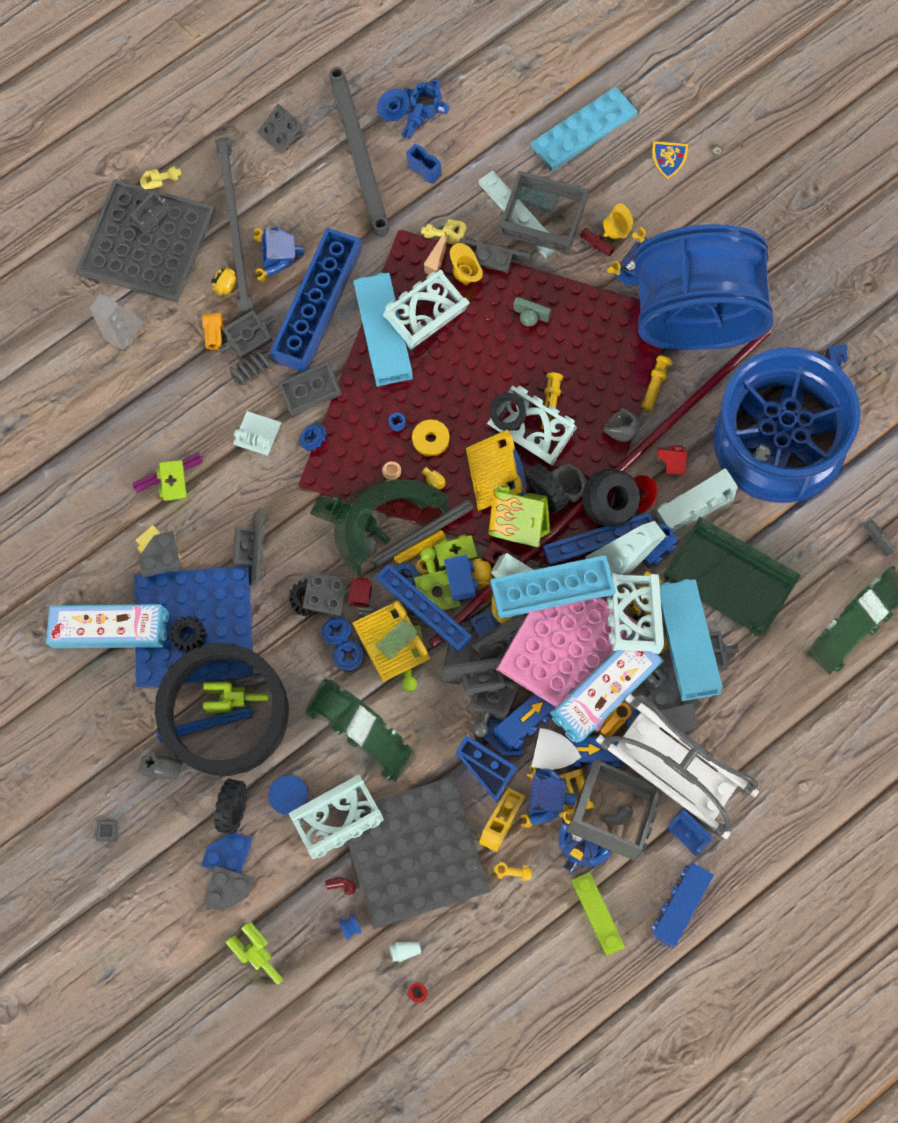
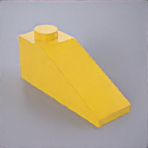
M507 788L486 824L479 844L495 852L499 850L526 797L525 795Z

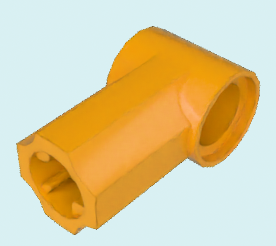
M222 313L203 314L205 346L211 350H218L222 346Z
M621 702L605 718L598 731L599 734L603 737L613 736L631 716V707L627 703ZM623 708L628 714L625 717H620L617 715V710Z

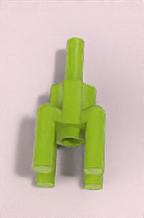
M204 682V690H206L207 694H220V701L203 702V709L206 710V714L232 712L234 707H245L246 701L269 700L268 693H245V688H233L230 682Z
M252 922L245 924L241 930L251 940L250 944L245 947L236 935L225 943L242 963L249 961L256 970L262 967L272 980L279 985L283 978L268 962L272 956L265 949L268 944L267 940Z

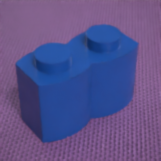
M414 144L406 152L408 167L412 171L421 174L425 181L434 184L442 176L440 161L435 156L427 154V151L422 146Z

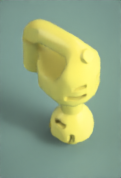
M172 166L167 172L159 173L158 169L146 171L140 179L141 187L143 189H153L163 185L161 180L170 179L176 181L178 176H181L180 168L176 169L175 166Z
M448 219L443 230L436 229L433 225L427 224L426 227H422L421 233L425 234L427 239L434 236L446 237V243L456 244L460 242L461 238L463 239L466 225L464 222ZM456 228H459L458 233L456 234L454 231Z

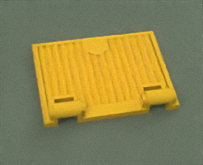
M508 430L466 448L478 511L492 506L494 488H498V485L508 486V483L513 481L515 488L512 489L513 494L519 495L524 491L521 478L517 473L513 454L515 449L513 437L509 434ZM505 439L507 446L500 448L499 441Z
M399 600L352 623L382 682L430 660L425 646ZM397 610L399 617L394 619L391 612ZM417 649L420 656L414 658L411 651Z

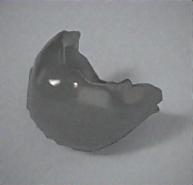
M622 408L620 412L615 413L605 423L601 430L619 442H628L639 430L638 417L633 412Z
M566 464L552 472L553 477L558 480L559 485L564 489L563 492L566 493L568 502H576L583 496L582 493L586 479L579 468L576 469L574 466Z

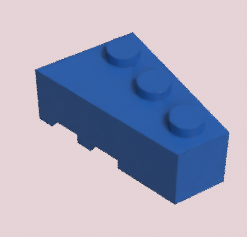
M467 735L456 750V754L494 801L498 803L519 768Z

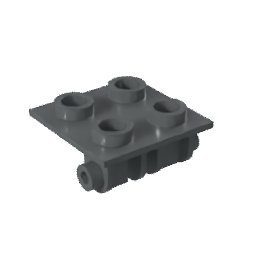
M278 103L258 133L283 153L293 138L297 135L301 136L304 131L302 130L303 124Z
M309 571L303 609L327 613V617L341 616L347 579Z

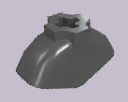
M149 752L148 755L142 757L139 771L143 776L173 780L177 779L180 775L182 761Z

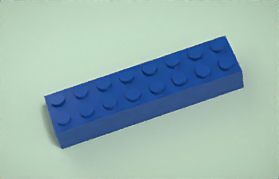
M326 228L270 351L273 362L301 372L309 369L361 253L362 245L360 238Z

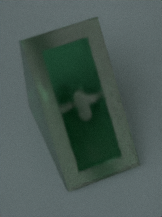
M318 497L310 514L337 525L345 509L343 500L340 497Z

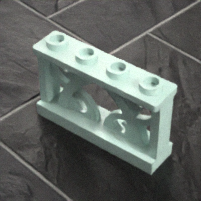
M439 270L437 273L433 271L426 277L427 280L423 283L419 281L412 287L413 290L409 293L405 291L399 296L398 301H391L385 306L384 318L391 323L406 341V345L410 350L465 311L469 305L468 300L461 296L445 277L442 270ZM438 283L444 288L442 296L438 295L439 287L437 290L432 289L433 284ZM447 293L455 301V303L445 298ZM417 300L436 302L433 308L435 320L425 315H415ZM439 304L442 305L440 308H443L445 312L440 313L438 311ZM399 309L404 310V314H400V316L403 318L408 317V320H399L395 312ZM424 320L426 322V326H422L420 322L417 323V321ZM404 325H410L413 336L405 328Z
M512 386L508 393L516 394L523 399L526 416H541L544 433L536 432L529 435L526 439L523 438L525 433L523 422L519 430L509 431V434L512 435L514 442L553 466L566 443L577 429L574 425L575 421L567 415L564 418L558 415L559 411L551 405L548 408L542 405L544 401L534 395L531 398L527 395L528 391L521 386L517 388ZM511 401L503 402L497 409V416L500 419L505 410L508 409L511 415L505 418L503 422H512L518 417L519 408L516 405L518 411L514 412L511 407ZM529 402L537 407L529 408ZM547 413L550 414L551 416H553V417L556 418V419H553V420L550 422ZM490 418L487 424L496 429L497 431H499L500 433L503 432L504 430H501L498 427H496ZM556 424H563L565 433L560 437L552 436V432L557 433L560 431L555 429ZM535 437H544V440L540 439L539 444H535ZM551 440L560 441L552 454H548Z
M612 573L611 576L616 593L607 598V609H610L608 616V626H611L609 643L612 644L613 651H652V653L660 654L664 646L659 575L635 576ZM627 585L632 592L629 593L628 589L623 587L624 593L621 594L618 592L617 586ZM635 586H647L638 590L635 588ZM646 599L648 604H643L641 601ZM634 600L640 609L649 612V615L642 617L637 625L623 612L626 606ZM643 622H647L650 624V627H645L644 625V627L641 628V625ZM625 631L627 633L626 637L634 633L635 637L632 640H623L620 632ZM639 637H642V638L647 639V640H650V641H637V640H638Z
M360 775L351 778L288 813L312 859L323 857L328 851L341 847L346 841L359 837L364 831L377 827L384 820ZM363 791L368 801L358 802V793ZM347 800L346 806L340 805V803ZM335 807L341 811L349 810L347 819L342 827L324 825L329 817V809ZM358 807H369L371 809V813L363 818H360L361 814L366 812L363 809H358ZM324 813V816H323L322 819H321L320 817H317V816H319L320 814ZM304 823L312 827L307 834L304 833L301 827ZM315 831H318L316 834V840L319 837H323L324 839L316 844H312L311 836Z

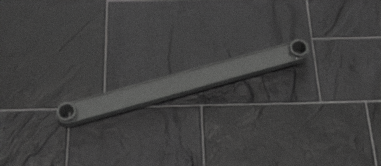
M334 67L329 73L330 83L372 228L377 236H385L389 231V223L346 76L342 68Z
M223 137L216 139L215 144L217 153L221 155L240 295V297H236L239 312L253 310L254 307L252 296L248 295L229 159V152H232L230 138Z

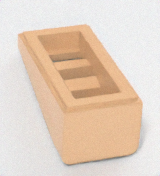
M441 236L425 261L424 271L426 274L429 275L433 271L437 273L440 270L446 250V237Z

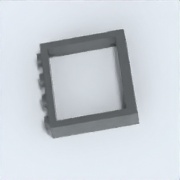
M519 171L499 225V235L569 254L588 199L589 189L570 185L564 181H555L546 176L541 177L530 172ZM522 186L580 202L568 238L510 222Z
M594 759L588 769L567 832L636 861L640 854H644L647 844L644 842L645 839L649 838L652 828L649 826L656 818L657 812L654 810L655 807L658 808L661 802V797H659L661 790L650 782ZM596 778L648 800L635 843H631L582 821Z

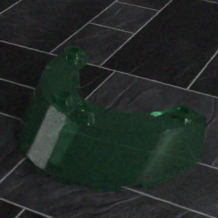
M386 479L362 486L345 500L336 516L334 537L341 558L358 578L362 576L361 563L366 561L370 555L365 539V526L372 512L383 503L402 498L412 502L421 510L427 506L432 508L439 507L446 513L449 511V498L437 488L416 480Z
M892 566L885 570L880 577L878 576L843 609L844 611L839 615L841 618L839 620L835 618L824 629L825 631L821 634L822 636H819L809 648L807 653L829 675L834 671L838 673L846 665L843 662L869 634L873 636L880 629L878 625L882 621L886 623L894 615L893 611L898 608L897 569Z
M324 678L306 705L305 713L313 720L317 718L327 722L338 735H345L348 738L346 741L354 748L358 746L382 771L380 773L382 777L387 781L392 779L396 783L416 759L411 747L408 744L404 745L403 738L393 728L388 730L386 728L387 724L383 722L384 720L346 689L341 691V687L336 682Z

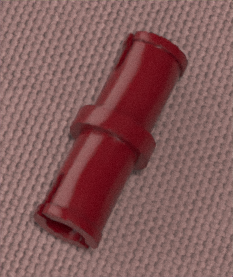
M584 228L580 234L581 239L592 244L594 249L598 248L608 256H611L616 249V246L604 240L603 236L596 235L588 228Z

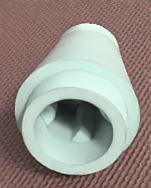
M394 942L393 945H389L393 962L397 961L399 963L417 954H421L419 942Z

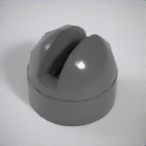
M760 444L754 454V458L759 461H766L768 457L765 455L771 454L770 449Z

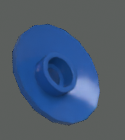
M401 89L389 90L378 100L377 112L385 121H398L409 111L411 105L410 97Z

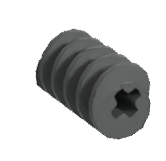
M256 351L255 357L249 356V361L246 359L242 360L243 366L240 363H236L237 370L231 366L230 374L236 385L241 389L240 382L246 386L247 378L252 382V375L259 378V371L265 374V367L270 370L272 369L263 354Z

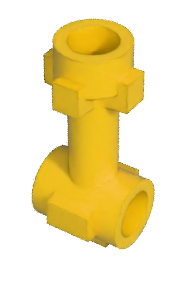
M500 862L497 866H494L493 871L500 879L509 875L522 877V881L531 880L532 868H529L528 865H523V869L507 867L505 862Z

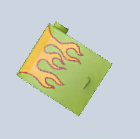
M498 485V488H494L488 534L493 537L539 547L545 501L515 495L509 489V486Z

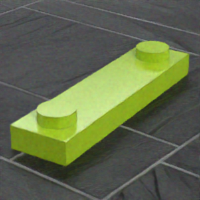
M590 872L571 880L606 957L624 949V943Z

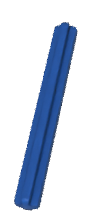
M249 706L175 726L177 735L180 737L250 718L253 716V711ZM158 731V732H157L158 740H159L160 742H162L163 740H162L161 735H160V733H159V731Z

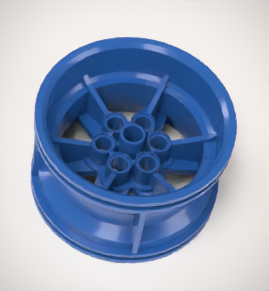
M706 224L666 231L641 244L634 255L635 271L639 276L641 314L638 317L639 336L650 345L676 351L725 349L748 343L767 333L773 325V310L769 299L768 245L763 236L743 227Z
M786 347L767 350L751 357L731 376L725 388L721 410L716 420L713 442L716 458L721 469H727L740 490L763 501L793 503L815 496L828 487L836 478L845 461L847 452L856 438L861 418L858 394L845 372L834 362L816 352ZM768 387H785L779 403L768 402L757 393ZM803 392L817 399L825 407L826 411L811 413L808 410H802ZM741 407L758 424L745 430L737 431L736 415L739 408ZM785 407H791L794 411H788ZM772 411L775 415L771 416L767 412ZM804 419L808 422V424H803L800 422V420ZM767 428V429H769L771 432H770V433H766V432H764L762 429ZM833 431L832 446L825 453L816 446L811 436ZM799 436L803 438L804 441H798L795 437ZM777 441H782L785 445L780 446L777 444ZM760 444H763L770 449L771 454L765 455L768 457L766 461H759L749 451L755 450ZM790 455H793L805 465L802 468H785Z

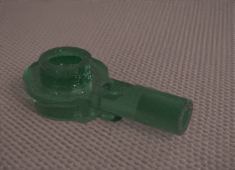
M364 514L360 516L358 527L361 531L366 533L372 532L384 544L389 543L391 539L376 526L377 521L373 515Z

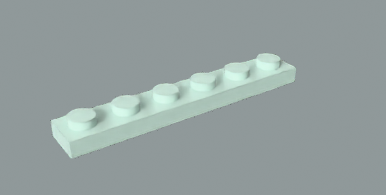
M491 171L479 180V185L504 212L512 191L494 171ZM518 199L510 220L514 224L548 233ZM534 245L545 259L556 252L555 250Z

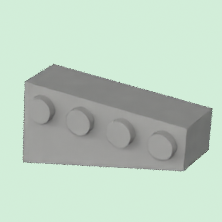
M99 294L89 308L105 340L123 351L127 346L131 345L133 337L144 323L124 307L102 294Z

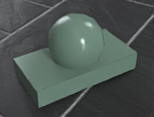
M519 297L515 298L514 311L521 313L520 321L523 325L533 326L538 319L549 322L551 316L550 308Z

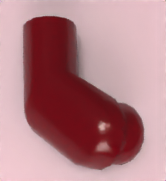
M342 877L325 881L327 890L344 888L346 895H353L355 893L354 887L356 885L353 881Z

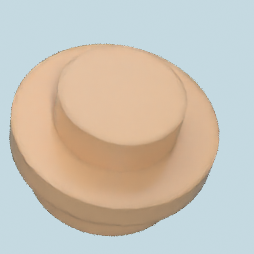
M396 462L386 463L382 469L383 476L388 480H396L401 475L400 465Z

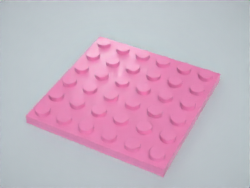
M595 598L529 612L496 670L556 707L613 652L612 644L609 643L611 626H608L610 609H607V602L601 598ZM626 615L634 624H638L636 620ZM625 631L620 632V636L623 640H625V637L627 636V633ZM604 720L593 731L598 732Z

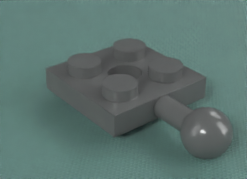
M504 681L505 686L502 689L474 693L469 704V710L483 714L480 721L476 722L472 727V732L476 737L486 736L488 733L487 723L490 717L504 721L509 716L520 691V685ZM491 695H498L500 698L494 701L489 697Z

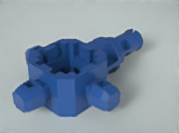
M433 79L429 84L424 82L417 84L415 90L404 88L403 91L410 97L411 111L407 119L408 123L401 132L404 138L407 137L410 140L416 128L420 127L425 119L434 118L437 112L441 114L448 113L450 106L442 101L439 80ZM427 94L434 101L433 105H427L425 108L418 101L419 97L421 98Z

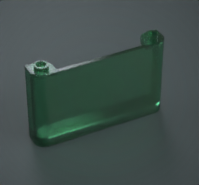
M699 516L666 568L663 577L665 582L677 583L683 579H696L702 602L750 629L749 631L753 635L759 637L760 635L765 636L801 575Z

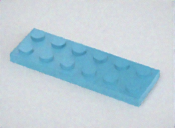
M614 87L533 140L531 147L550 170L553 171L635 117L637 110L619 89Z
M606 555L490 579L499 619L610 596L616 593Z

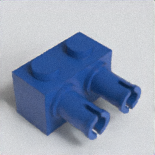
M663 523L659 527L666 537L642 561L648 569L652 566L657 567L667 553L670 555L677 549L678 538L673 534L672 529Z
M467 555L444 559L452 600L466 601L469 598L476 597L475 590H478L476 578L472 579L471 572H474L472 560L468 561Z

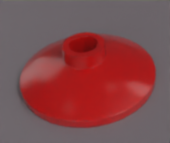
M646 475L634 477L640 494L639 508L636 513H642L650 509L657 498V485L652 478Z

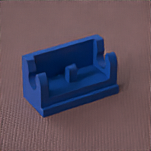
M847 344L828 346L824 357L841 368L842 362L845 364L848 360Z
M684 809L667 827L695 856L713 839Z

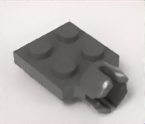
M657 667L643 681L650 692L647 698L659 711L693 703L694 710L702 705L698 699L681 701L676 676H668L661 667Z

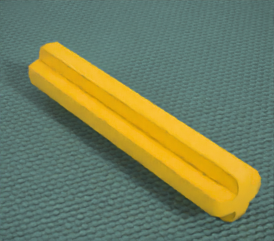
M439 530L394 556V561L397 565L405 563L418 556L423 548H432L438 542L446 539L444 532Z

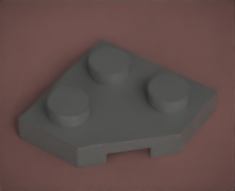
M173 531L154 535L138 557L143 578L181 569Z
M216 865L203 905L223 911L249 897L255 877Z

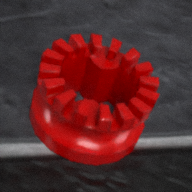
M415 983L410 986L408 995L413 1002H422L427 997V990L423 984ZM416 987L422 988L423 996L419 999L413 997L414 993L412 991Z

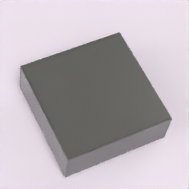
M97 821L96 841L117 842L118 821Z

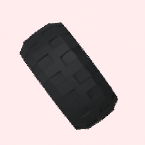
M618 469L601 470L594 473L587 480L583 489L582 503L587 516L594 523L608 527L624 525L638 511L640 502L639 488L634 478L625 471ZM610 489H613L615 493V502L612 507L607 502V494Z

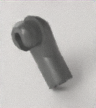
M624 804L617 815H606V825L625 824L632 817V807L629 804Z

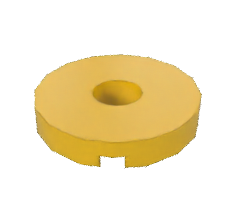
M437 420L422 421L413 430L412 441L414 448L424 456L440 455L449 445L450 436L448 429ZM434 435L436 439L433 442H428L426 437Z

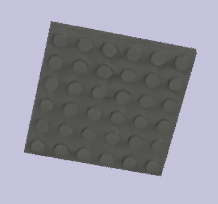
M114 179L77 266V275L178 303L215 212V207L156 191L161 200L164 198L167 201L171 210L146 235L133 225L130 214L146 199L153 189H143L141 186Z
M453 776L374 801L384 820L377 827L369 828L359 837L351 838L347 841L374 930L490 893ZM367 806L358 807V809H363L366 812L361 814L360 818L371 813V809ZM349 810L339 812L342 826L347 819Z

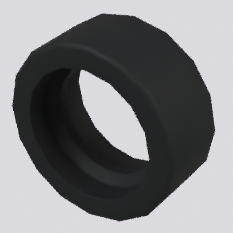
M502 393L492 400L489 413L496 427L504 431H512L523 424L526 417V408L522 399L516 394ZM511 401L518 406L519 414L514 421L506 423L498 418L497 408L501 403Z

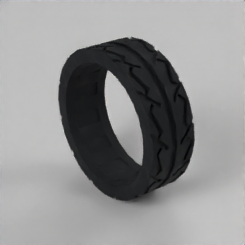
M213 643L197 647L185 653L168 669L157 691L154 713L161 738L176 758L193 769L206 774L232 776L248 772L260 766L275 752L283 740L287 728L289 704L286 690L279 676L264 658L252 650L236 644ZM236 661L246 664L257 670L265 678L272 695L273 711L265 735L247 753L236 758L208 760L194 755L184 746L177 735L174 724V706L181 686L195 671L210 663Z

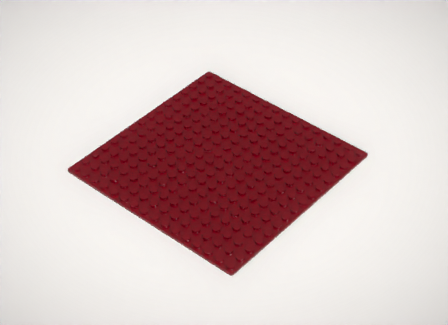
M404 230L398 231L382 273L390 274L396 301L399 300V296L405 291L409 293L413 290L412 287L419 281L423 283L427 280L428 274L424 271V263L438 243V240L427 239L425 236ZM446 243V250L440 270L443 271L445 277L461 296L468 300L469 305L466 310L410 350L406 345L413 379L382 386H376L363 324H361L338 382L342 395L331 400L322 423L326 428L327 436L324 437L326 441L321 443V447L311 451L299 485L301 488L421 526L428 524L464 501L470 500L473 510L439 530L456 537L471 535L473 542L488 547L493 541L510 551L513 555L520 556L530 545L493 537L488 534L492 506L478 511L466 452L467 447L500 433L487 424L491 418L489 407L492 400L502 393H508L512 386L516 388L521 386L528 391L527 395L531 398L535 395L543 400L542 405L545 406L546 395L544 389L547 388V373L562 374L563 380L560 384L561 395L557 398L556 409L561 417L564 418L567 415L573 419L577 429L557 457L556 462L552 466L518 443L514 442V446L521 460L524 474L537 463L545 466L551 473L562 465L570 464L576 469H580L587 482L594 473L613 469L627 456L632 439L628 442H619L601 429L622 408L633 412L639 421L642 413L641 405L652 379L651 372L655 369L656 359L658 356H661L663 348L650 345L639 336L638 317L641 314L640 299L511 262L508 273L481 267L483 271L481 279L464 285L453 276V263L450 257V249L453 245ZM438 283L433 284L432 289L437 290L439 287L438 295L442 296L444 288ZM447 293L445 298L455 303V301ZM519 297L550 308L551 316L549 322L538 319L533 326L523 325L520 321L521 313L514 311L515 298ZM417 300L415 315H425L435 320L433 308L436 302ZM439 304L438 311L440 313L445 312L443 308H440L442 305ZM399 309L400 320H408V317L403 318L400 316V314H404V310ZM424 320L417 321V323L420 322L422 326H426V322ZM404 325L405 328L413 336L410 325ZM511 402L512 410L517 412L516 404ZM529 402V408L537 407ZM508 409L501 416V421L511 415ZM396 412L403 414L406 422L405 428L398 432L393 431L388 422L390 415ZM528 415L525 417V433L523 438L526 439L529 435L536 432L544 433V429L541 428L542 418L540 415ZM400 419L394 421V425L400 423ZM437 420L448 429L450 436L449 445L440 455L424 456L414 448L412 441L413 430L422 421ZM556 424L555 429L560 431L557 433L552 432V436H562L565 433L564 425ZM434 435L426 437L428 442H433L436 439ZM535 437V444H539L540 439L544 440V437ZM505 439L499 441L500 448L507 446ZM551 440L548 454H552L560 441ZM396 462L400 465L401 475L399 478L388 480L383 476L382 469L386 463ZM427 467L430 471H436L441 474L446 481L444 488L441 490L432 488L426 481L427 477L421 472ZM526 482V494H535ZM610 489L607 494L609 506L614 495L613 489ZM578 501L567 502L568 504L557 513H552L548 510L550 527ZM583 509L547 544L602 528L603 526L594 523L587 516L585 509ZM541 549L530 560L548 566H556L585 560L586 556L593 552L548 565L543 549Z

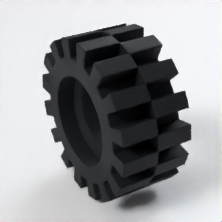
M304 579V582L299 580L298 584H294L293 589L289 591V600L293 610L305 617L307 614L313 616L312 613H319L318 611L303 609V603L300 602V595L306 592L308 579Z
M182 616L180 617L181 620H175V625H171L172 630H169L170 640L177 650L186 653V651L189 652L197 647L204 646L203 642H206L205 636H207V633L201 621L197 620L196 617L193 616L191 618V616H187V618H184ZM186 628L195 630V637L191 641L181 639V633Z

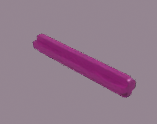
M200 453L182 460L184 471L203 463ZM157 472L133 482L132 485L138 493L160 483L161 479L157 478Z

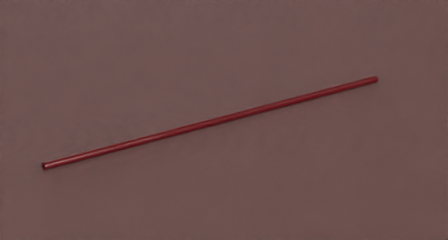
M770 331L746 344L613 469L625 471L767 339L771 335ZM582 498L550 527V533L540 538L539 547L530 546L517 560L526 564L544 545L584 509ZM491 584L452 618L457 624L463 623L493 594ZM436 633L428 642L432 647L436 648L444 639Z

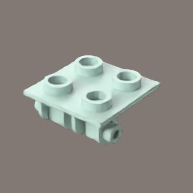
M247 411L239 430L236 429L234 432L236 438L233 445L268 456L281 422Z

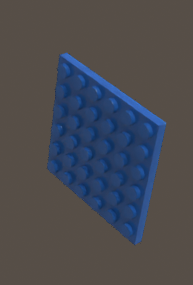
M248 565L173 571L144 578L142 574L134 575V604H161L169 613V620L166 622L167 640L164 641V647H135L137 688L160 686L161 680L168 669L185 654L181 650H177L170 640L171 635L169 634V630H172L171 625H175V620H181L180 617L182 616L184 618H187V616L193 618L194 616L197 620L201 621L207 633V636H205L206 642H203V645L230 643L253 651L250 571ZM186 628L181 633V639L184 641H191L195 637V630L192 628ZM236 661L210 663L190 675L184 684L234 680L252 675V672L254 674V669Z

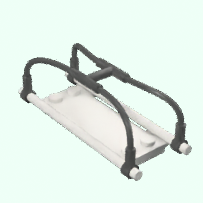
M629 694L625 700L631 708L639 710L640 714L623 737H603L600 734L596 742L600 744L599 746L602 749L610 751L708 825L717 836L727 839L731 834L728 831L730 829V820L723 806L737 786H740L742 791L748 796L752 795L755 798L759 793L757 790L758 781L714 758V755L705 750V748L685 735V733L683 734L677 730L648 698L641 695L633 697ZM642 702H645L651 709L645 706ZM659 728H663L665 731H667L669 734H671L673 737H675L677 740H679L681 743L687 746L690 750L688 751L687 749H685L683 746H681L679 743H677L675 740H673ZM614 741H619L616 746L613 744ZM696 755L700 756L702 759H704L718 771H714L707 764H705L703 761L697 758ZM719 812L723 816L725 824H718L714 821Z

